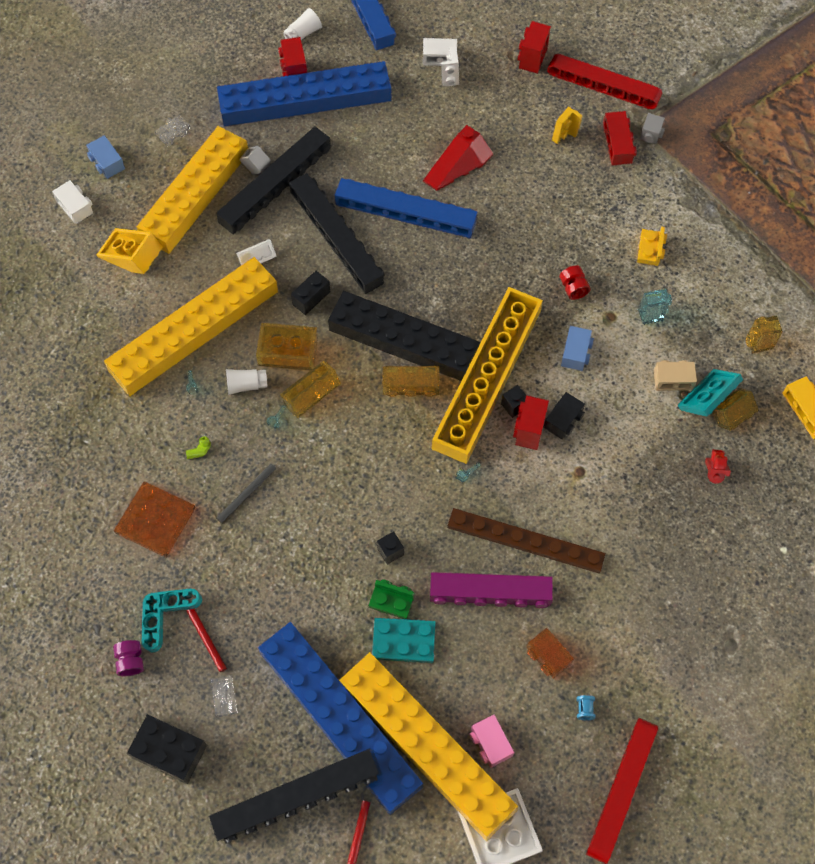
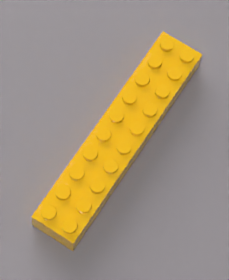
M255 257L251 258L105 359L104 363L107 370L129 397L278 293L277 281Z
M508 287L432 439V450L465 464L468 463L541 312L543 300Z
M370 652L339 680L371 720L486 842L517 812L518 805Z

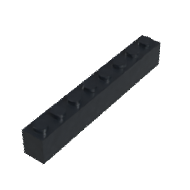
M314 126L216 212L218 223L233 235L237 231L242 230L249 220L254 219L258 212L266 208L275 197H279L282 191L290 186L289 182L302 176L311 165L317 163L322 155L329 152L331 148L330 137Z
M306 173L289 182L290 193L363 292L367 294L383 285L384 271L380 266L377 267L373 256L365 251L364 244L356 239L353 229L347 227L344 217L338 215L335 205L332 202L329 203L323 190L320 191L316 180Z
M369 748L214 813L209 818L217 841H225V844L237 840V835L245 833V835L257 832L258 826L265 824V827L278 823L277 818L285 816V819L298 814L297 810L305 807V810L312 809L318 806L317 802L320 800L331 801L338 797L337 793L344 790L345 793L358 789L357 785L363 782L366 785L378 781L377 777L382 775L373 749Z

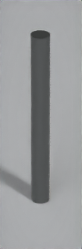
M270 464L216 519L223 523L276 470V467Z

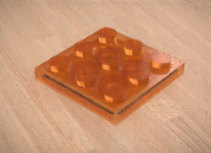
M143 482L115 527L114 532L167 558L196 507L179 497L147 482Z

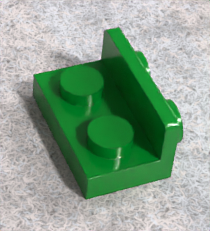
M376 580L368 608L407 619L414 600V592L407 586L398 587L388 580Z

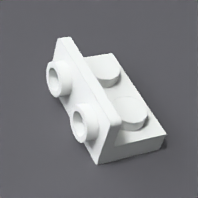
M456 46L449 47V54L446 55L447 61L441 62L442 86L459 85V62Z

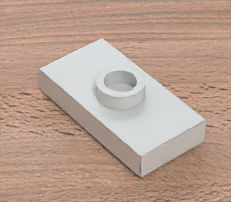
M270 239L236 253L241 265L253 257L260 263L277 257Z

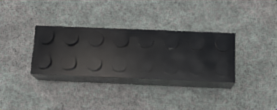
M344 290L328 319L329 331L459 381H462L480 345V342Z

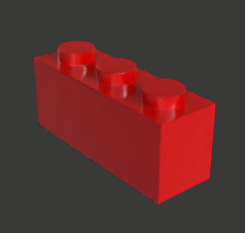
M626 111L605 113L603 126L611 165L632 164L637 150L636 146H633V132H630L629 129L630 118H627Z

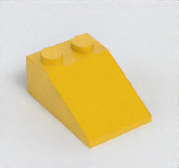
M115 228L96 256L132 273L145 274L154 259L159 255L163 246L151 232Z

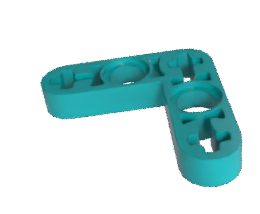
M181 589L154 592L145 596L142 612V646L144 649L152 653L161 649L163 644L164 612L195 609L201 605L202 596L197 590ZM192 595L196 597V599L192 600V603L188 600H183V598L190 599ZM177 596L176 604L169 606V598ZM153 599H155L157 603H154L152 607L149 604L153 602ZM157 618L156 626L149 628V620ZM153 637V639L156 640V643H153L152 646H150L148 643L152 642Z

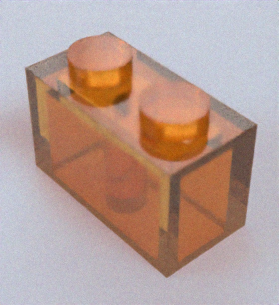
M545 628L527 644L528 655L531 659L537 660L542 665L541 670L545 675L551 676L553 679L567 669L574 661V658L548 628Z

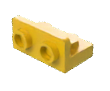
M568 106L556 120L552 141L558 144L568 134L576 138L583 116L577 110H573Z
M661 226L660 231L641 230L637 263L658 266L660 259H664L665 249L662 247L663 244H666L667 234L664 233L665 227Z

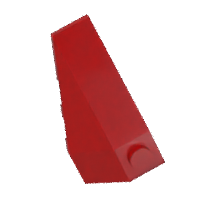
M466 125L456 135L423 179V182L438 191L453 183L456 178L462 175L466 176L469 174V171L482 167L493 156V152L482 135Z

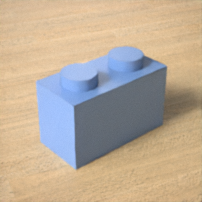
M105 135L86 145L89 151L87 152L88 158L91 162L96 163L95 167L100 174L103 173L107 179L125 170L122 158Z
M570 326L561 363L562 367L583 371L584 364L588 365L590 354L587 351L588 348L592 349L594 338H591L592 330Z

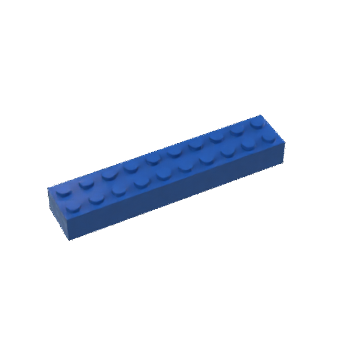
M385 61L217 86L224 127L391 101V85Z
M291 622L258 647L262 657L344 759L369 748L373 749L382 775L377 777L378 781L366 786L389 815L393 814L423 788V782Z

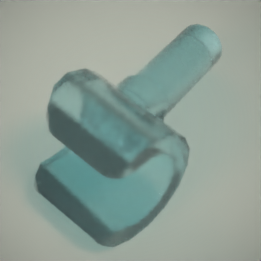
M189 370V383L186 386L187 392L190 394V388L195 387L196 393H198L199 389L197 384L194 383L192 370Z
M282 405L275 416H270L267 419L268 426L272 421H276L273 427L274 429L279 427V419L286 406Z
M476 463L467 471L460 468L455 478L465 482L469 475L481 466L480 463Z

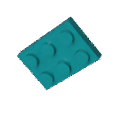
M713 369L678 404L680 411L707 417L743 381V378L738 373Z
M375 618L372 655L377 660L433 663L436 621Z

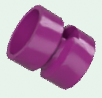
M127 640L116 643L113 646L114 657L118 659L115 663L118 676H133L144 671L143 659L139 657L142 654L140 641Z

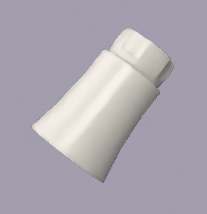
M308 8L296 21L288 26L283 34L286 39L301 37L302 40L309 34L321 29L322 23L316 13Z
M226 369L228 395L258 390V388H267L266 370Z

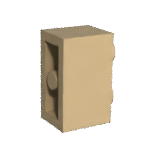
M663 360L657 362L654 369L656 391L693 390L697 383L695 362L687 360L679 362Z

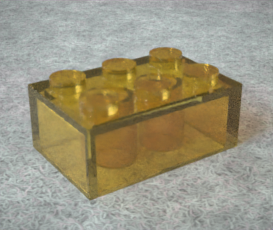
M261 323L256 351L258 366L314 371L318 343L317 327Z

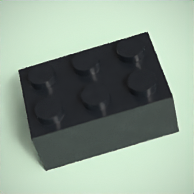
M147 714L127 754L136 761L188 784L207 744L204 740Z

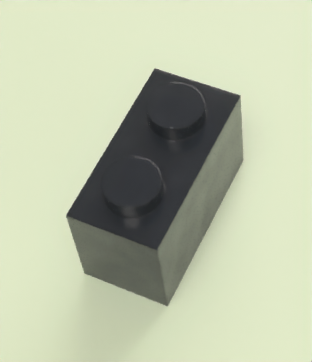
M315 271L291 293L292 305L304 315H307L331 292L329 280L318 271Z
M565 392L545 419L543 428L560 439H563L565 435L569 436L575 428L574 423L576 421L580 422L585 414L583 411L585 403Z

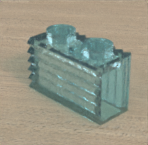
M666 288L644 292L638 309L642 324L663 322L665 315L669 313V305H672L671 295L667 293Z

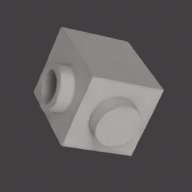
M648 113L640 140L657 144L658 138H662L665 128H662L665 118Z
M258 145L249 147L239 159L253 175L261 174L272 161Z

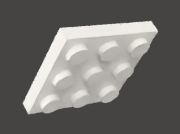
M518 788L506 792L518 805L517 812L487 842L458 812L477 864H513L543 851Z

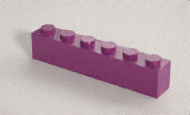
M431 572L430 602L438 605L454 602L455 605L475 603L476 606L495 604L498 607H505L507 604H511L520 608L527 607V605H535L536 608H547L551 606L553 600L552 577Z

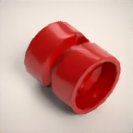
M574 265L560 273L559 277L569 299H580L591 291L581 266Z

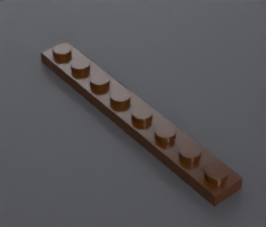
M455 508L452 510L447 526L448 529L599 574L606 554Z

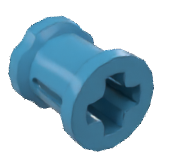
M577 696V702H579L578 720L596 719V715L593 713L594 696Z

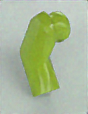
M201 437L197 448L186 450L187 460L206 455L211 447L208 437Z

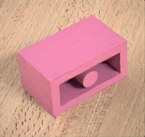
M495 715L472 725L470 737L475 745H479L482 751L479 754L484 764L488 763L490 768L513 757L514 751Z

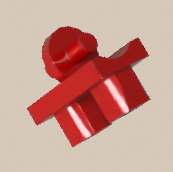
M712 449L711 458H706L705 461L708 469V479L714 484L721 483L725 476L730 477L731 471L727 464L728 458L724 456L725 452L723 450Z

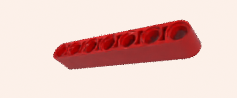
M555 54L547 68V72L553 77L647 109H655L662 96V90L656 86L562 54Z
M638 718L588 847L587 856L608 864L659 726Z

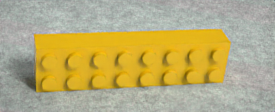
M217 126L136 226L137 231L151 232L163 246L161 250L170 254L242 163L239 159L248 149L247 140Z

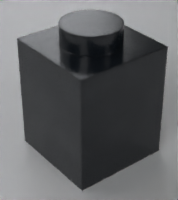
M518 385L502 394L501 405L512 418L519 414L521 401L525 402L526 394Z
M394 531L377 540V549L387 565L404 556V547Z

